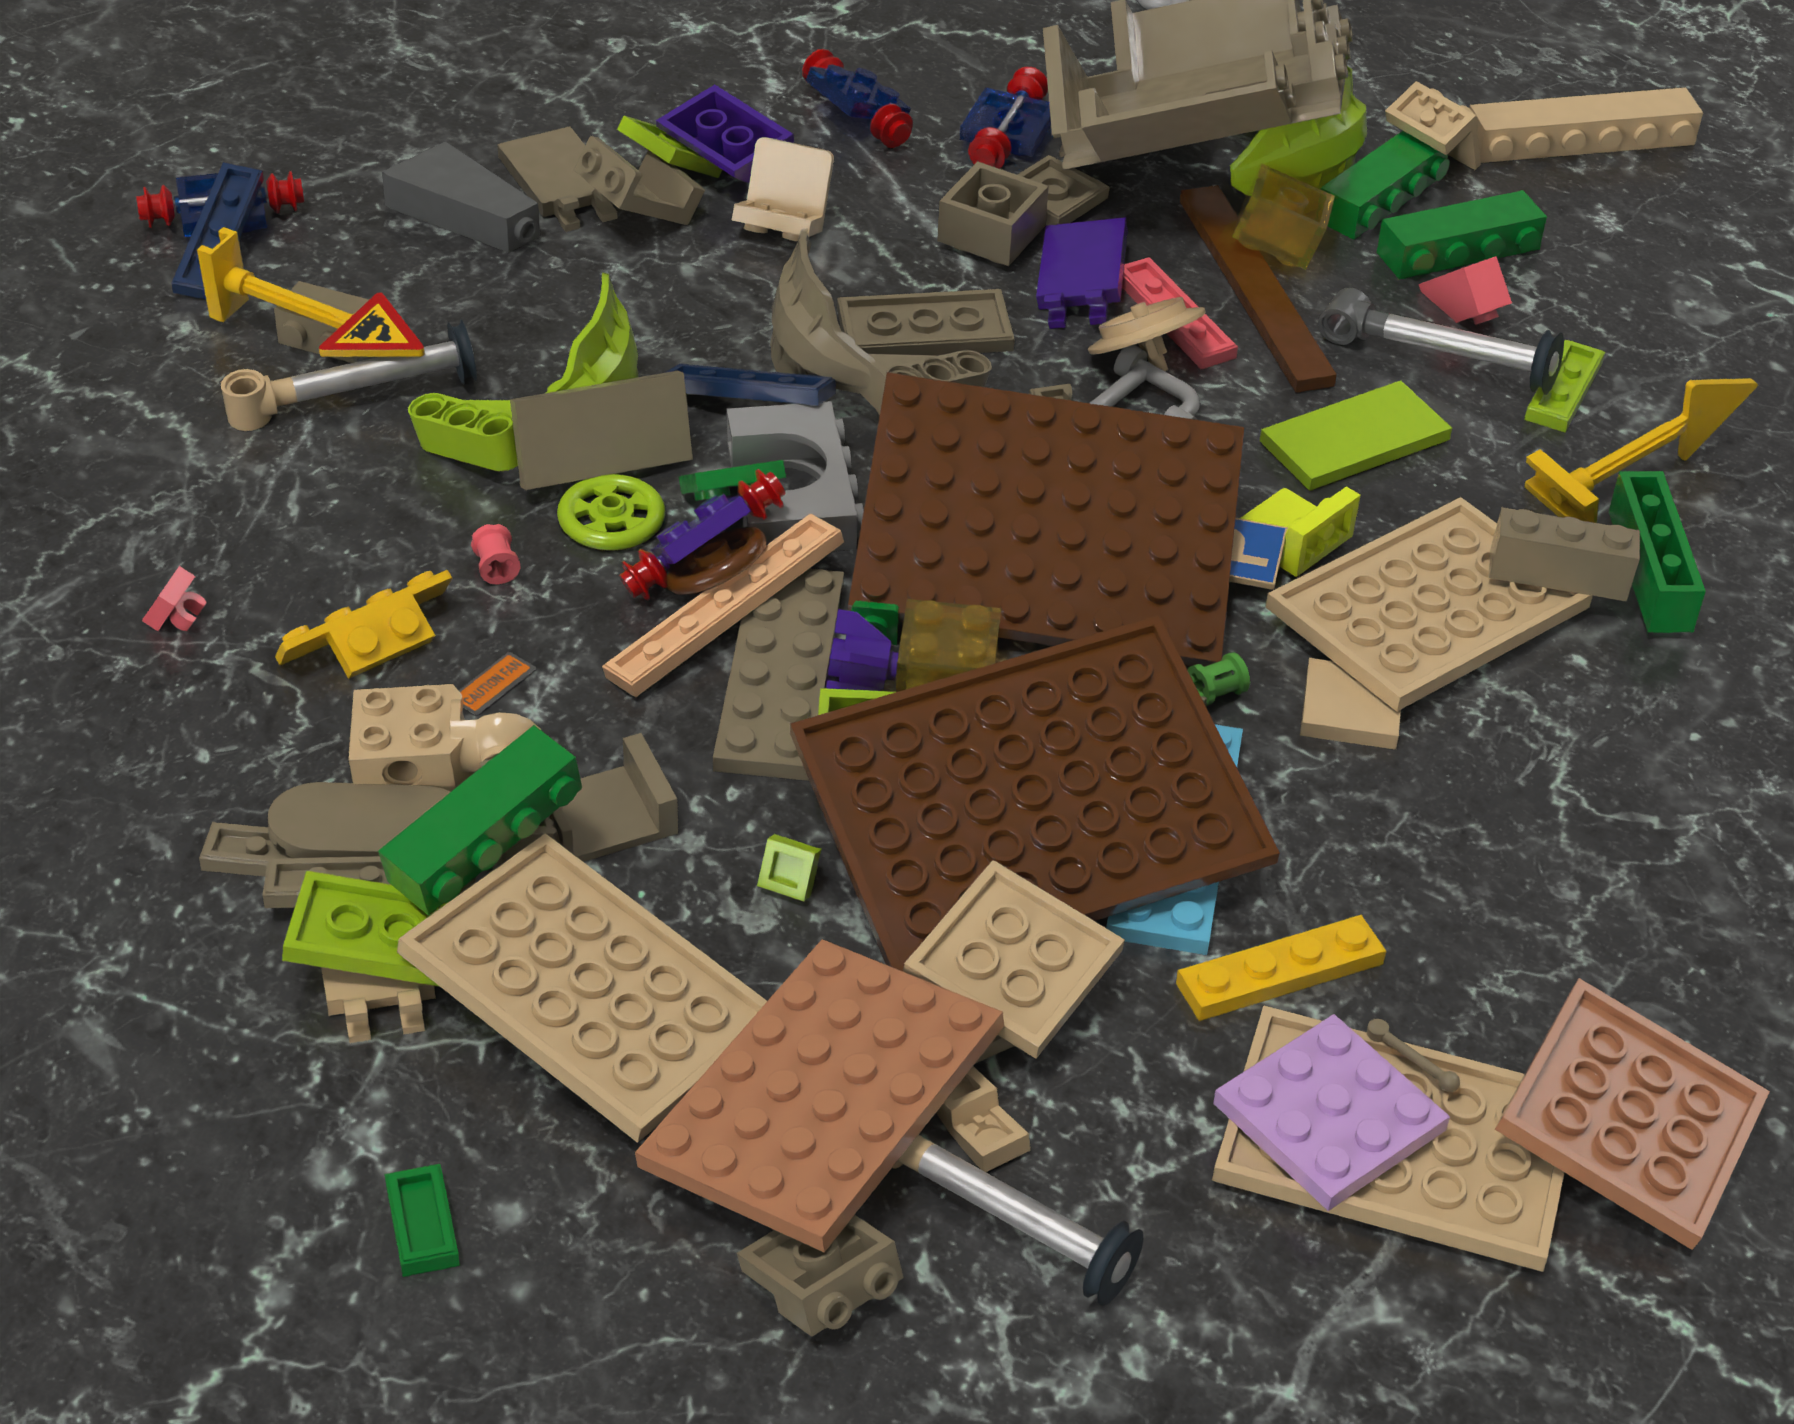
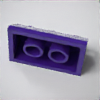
M715 84L656 120V127L731 176L750 183L755 144L758 139L768 137L794 143L793 133Z

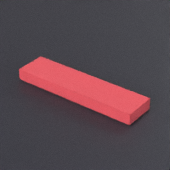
M1150 257L1124 265L1122 288L1137 304L1146 302V305H1150L1171 298L1183 297L1186 308L1198 307ZM1206 314L1185 326L1166 333L1200 369L1227 362L1237 357L1238 346Z

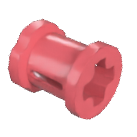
M487 524L478 528L473 533L471 542L473 552L476 556L480 557V576L484 581L495 585L505 584L513 580L521 569L518 556L515 552L511 551V533L501 524Z

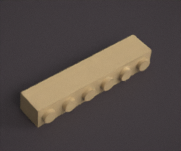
M1686 87L1470 105V109L1477 117L1481 163L1695 145L1703 111Z

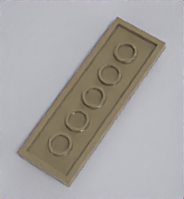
M808 569L741 619L713 754V771L809 781L790 735V723L818 715L820 688H826L830 654L836 634L838 609H840L844 587V572Z

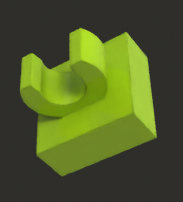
M776 834L772 835L767 840L757 886L805 901L811 897L822 849Z

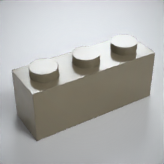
M1501 507L1490 549L1489 578L1627 601L1640 560V530L1629 529L1621 525H1605L1581 521L1573 517L1563 518L1539 514L1526 509L1515 510Z

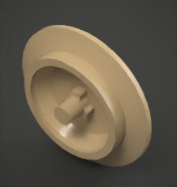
M1183 297L1171 298L1150 305H1146V302L1130 307V312L1115 317L1098 327L1102 338L1088 348L1089 354L1106 353L1139 343L1140 348L1148 353L1149 363L1166 371L1168 367L1163 354L1167 353L1161 335L1199 319L1206 313L1205 308H1186Z

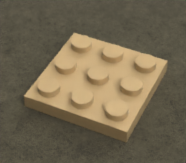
M992 860L904 963L903 972L1003 1011L1004 1028L998 1035L1036 1059L1122 952L1125 939Z

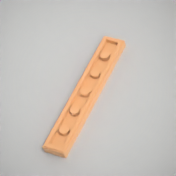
M810 513L766 545L760 557L743 572L718 586L705 590L605 663L602 668L606 679L636 698L842 545L844 540L841 530Z

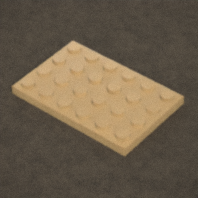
M1460 497L1269 592L1265 607L1397 712L1588 609L1593 596L1489 578L1490 549L1497 523Z
M546 833L405 933L398 940L397 953L637 1143L664 1120L767 1002V1000Z
M1263 1006L1244 1071L1322 1021ZM1352 1029L1446 1112L1450 1119L1445 1132L1329 1211L1230 1119L1228 1121L1214 1167L1212 1181L1534 1270L1544 1271L1564 1172L1494 1130L1525 1075L1523 1073L1405 1043L1444 1072L1452 1071L1459 1076L1460 1086L1454 1092H1446L1440 1088L1439 1081L1389 1044L1384 1041H1373L1369 1039L1367 1032Z

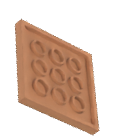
M1579 978L1567 996L1494 1130L1693 1250L1705 1233L1770 1091Z

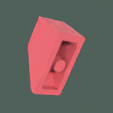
M1496 256L1419 284L1421 292L1456 323L1469 318H1473L1475 325L1499 317L1496 309L1512 304Z

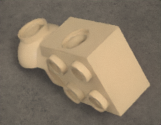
M453 684L354 690L349 747V765L353 784L422 785L452 791L474 774L477 769L481 768L480 762L495 757L533 725L537 728L539 727L530 719L512 713L499 712L482 716L476 720H465L463 715V697Z

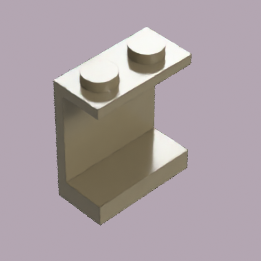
M642 733L623 738L624 766L581 778L582 789L576 794L575 798L568 805L559 807L549 817L554 822L552 827L557 829L553 840L583 862L678 834L677 797Z

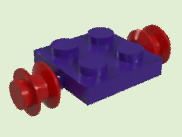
M755 470L757 481L751 485L739 481L738 496L726 498L722 494L719 497L714 496L694 510L697 518L689 524L686 520L681 523L677 521L656 536L660 543L651 549L652 553L642 549L638 550L640 561L633 566L622 561L621 564L624 572L619 577L629 593L634 598L641 594L648 601L650 599L648 590L650 587L657 584L664 589L667 588L666 571L670 569L669 564H675L749 513L754 517L765 520L767 519L765 508L769 505L774 504L779 508H783L784 504L781 497L786 492L778 478L771 471L765 475L761 470Z

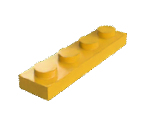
M1358 915L1180 969L1177 972L1176 985L1197 1019L1202 1021L1383 965L1386 949L1363 916Z

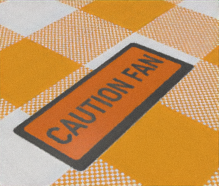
M511 652L506 653L459 690L463 697V708L474 715H479L536 670V667Z

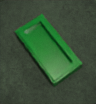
M441 1164L384 1174L402 1276L406 1277L460 1266Z

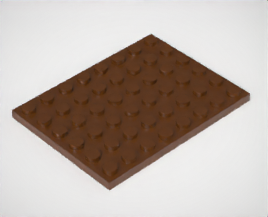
M887 372L848 611H851L855 601L896 604L899 606V622L1051 646L1160 615L1185 666L1190 667L1201 664L1205 667L1222 660L1244 427Z
M1160 615L790 723V735L885 964L900 971H903L904 963L992 860L1093 921L1277 864L1280 852Z

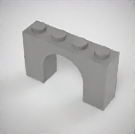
M831 401L823 402L819 406L787 404L727 409V446L731 467L783 460L785 468L804 471L817 479V481L806 487L786 490V494L781 497L784 504L783 508H779L774 504L765 508L767 519L762 520L752 516L750 513L747 516H743V527L760 529L766 536V545L811 513L841 530L844 543L833 551L856 549L857 531H861L864 509L862 503L855 504V501L858 500L857 479L855 474L848 475L851 472V455L849 446H842L845 442L844 423L842 418L835 419Z

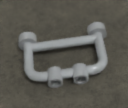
M1136 345L1123 348L1115 361L1114 372L1121 376V378L1090 402L1091 404L1113 407L1146 380L1183 402L1179 407L1175 405L1169 407L1164 415L1197 420L1195 414L1200 407V398L1195 389L1147 362L1148 353Z

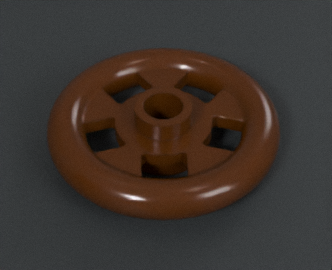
M740 527L714 536L670 567L667 572V588L675 594L688 595L711 589L730 580L747 569L760 557L766 547L767 540L765 534L755 527Z

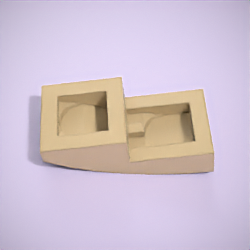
M972 1066L936 1113L971 1160L982 1171L988 1172L1030 1151L1029 1133L999 1106L997 1088Z

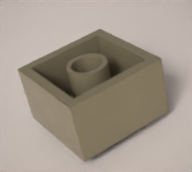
M977 161L939 201L937 241L953 246L957 250L967 251L987 258L994 263L1010 266L1046 226L1049 186Z

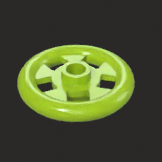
M618 474L602 475L576 483L564 493L557 509L559 524L571 539L584 546L599 550H622L646 542L659 531L663 525L666 513L662 497L652 486L640 479ZM616 492L632 495V497L628 499L622 495L616 494ZM592 495L599 496L595 498L591 503H587L584 501V499ZM634 509L647 510L646 518L633 517ZM589 515L592 523L583 525L577 518ZM623 527L626 528L625 531L607 532V530H618Z

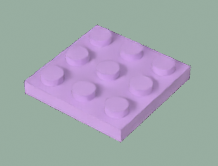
M1335 1014L1216 1089L1213 1103L1327 1211L1445 1132L1450 1119L1446 1112Z

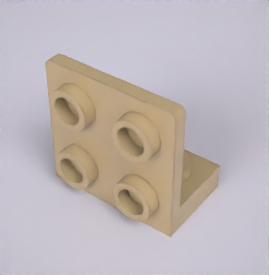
M1416 81L1385 110L1387 122L1445 155L1448 154L1474 170L1481 165L1477 117L1467 106L1458 105L1445 98L1438 90L1434 88L1429 89Z

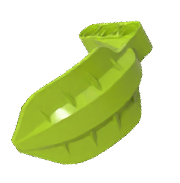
M1347 66L1348 78H1345L1341 114L1259 130L1244 151L1230 165L1231 186L1247 195L1269 212L1299 214L1317 208L1320 188L1355 164V156L1367 136L1366 105L1353 95L1352 69Z
M602 272L599 303L590 322L572 343L567 367L562 379L552 383L547 388L546 393L639 377L637 369L638 352L627 311L617 298L608 273ZM429 393L417 397L409 405L408 413L423 450L494 471H506L518 466L510 400H462L439 393Z

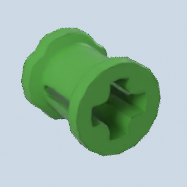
M1235 652L1225 654L1219 662L1205 667L1201 664L1190 666L1187 670L1200 696L1207 697L1206 706L1213 704L1216 697L1231 692L1235 694L1245 693L1250 686L1247 666L1240 655Z

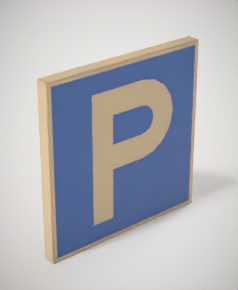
M1235 518L1229 582L1274 590L1288 527Z

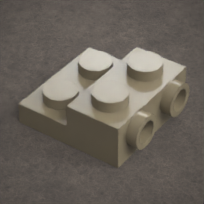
M856 1215L852 1217L825 1252L773 1230L737 1253L742 1272L774 1294L778 1312L811 1337L826 1328H841L850 1319L854 1309L873 1298L882 1300L889 1297L896 1289L898 1281L904 1278L895 1241Z

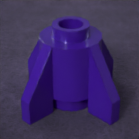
M838 609L835 633L846 635V639H833L828 676L839 677V682L827 680L826 688L883 690L885 680L895 681L899 653L891 652V641L858 612Z

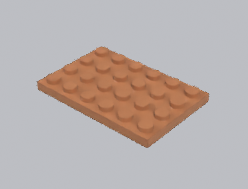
M822 939L636 1150L637 1166L642 1170L825 1252L1004 1028L1003 1011Z

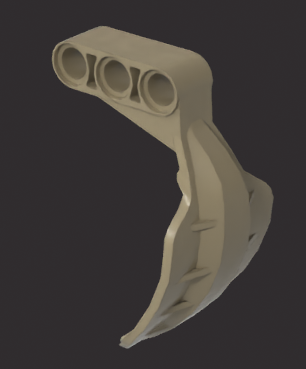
M808 228L801 229L797 245L783 267L772 305L773 331L770 346L771 358L776 372L832 377V379H835L836 389L861 394L877 410L879 415L887 372L980 387L986 386L992 365L987 357L976 351L962 350L939 356L867 354L858 347L855 340L840 329L832 296L814 273L808 257L811 248V241L807 233Z

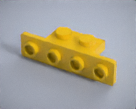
M448 570L436 575L432 571H426L411 579L407 583L408 587L393 593L391 589H385L371 596L366 601L367 605L351 611L350 607H344L331 613L325 618V623L313 629H309L307 625L295 628L282 637L283 642L275 658L279 665H283L329 644L348 679L399 657L432 642L435 634L421 611L419 604L443 594L453 578Z

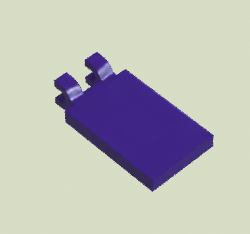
M1126 217L1046 226L1036 299L1039 310H1049V329L1066 327L1067 307L1089 305L1090 325L1107 322L1108 303L1120 302L1128 235Z

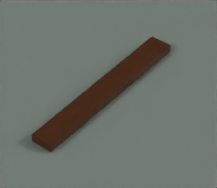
M1215 185L1181 190V205L1294 391L1297 393L1334 387L1337 377L1336 372L1220 187Z

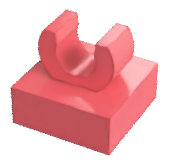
M179 566L142 621L156 631H159L169 616L170 621L176 628L188 631L196 617L186 612L185 609L198 616L207 603L199 594L185 592L195 576Z

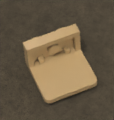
M763 137L758 139L755 144L747 200L734 204L732 221L745 223L744 229L752 232L767 233L768 229L782 231V238L792 241H798L801 229L808 228V237L822 232L834 163L833 154L828 150Z

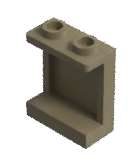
M595 136L589 137L574 169L577 174L619 209L684 225L689 224L705 192L704 188L677 166L667 163L651 151H647L639 170H637L605 142Z

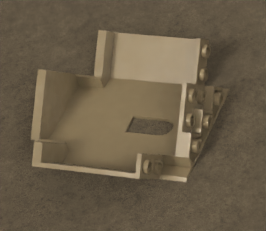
M1126 0L1111 2L1117 71L1087 77L1059 26L1043 28L1052 136L1054 138L1061 137L1062 140L1059 154L1060 157H1064L1062 162L1063 170L1341 114L1345 78H1348L1347 64L1348 60L1351 59L1350 42H1353L1350 19L1342 18L1338 5L1328 7L1327 3L1323 4V0H1303L1304 11L1300 10V0H1191L1132 13Z

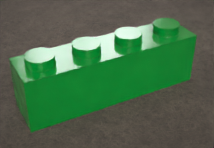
M1401 131L1320 188L1315 220L1355 240L1367 230L1373 229L1382 219L1391 213L1397 212L1402 205L1413 197H1418L1423 190L1434 182L1440 181L1446 175L1449 168L1448 154L1445 155L1405 131Z
M1521 190L1382 219L1376 253L1398 279H1404L1478 263L1495 256L1498 259L1540 250L1547 216Z
M1619 471L1608 513L1612 525H1621L1629 529L1640 530V560L1632 586L1648 633L1694 632L1706 590L1664 472Z
M533 725L378 850L387 882L427 915H430L443 903L450 902L478 874L492 868L498 862L501 855L521 839L532 835L541 822L559 807L568 805L575 798L576 794L582 789L576 757Z

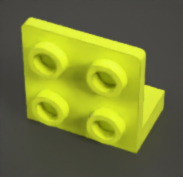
M1345 487L1331 498H1325L1318 506H1315L1289 489L1283 488L1239 519L1288 527L1279 567L1297 577L1353 536L1360 494Z

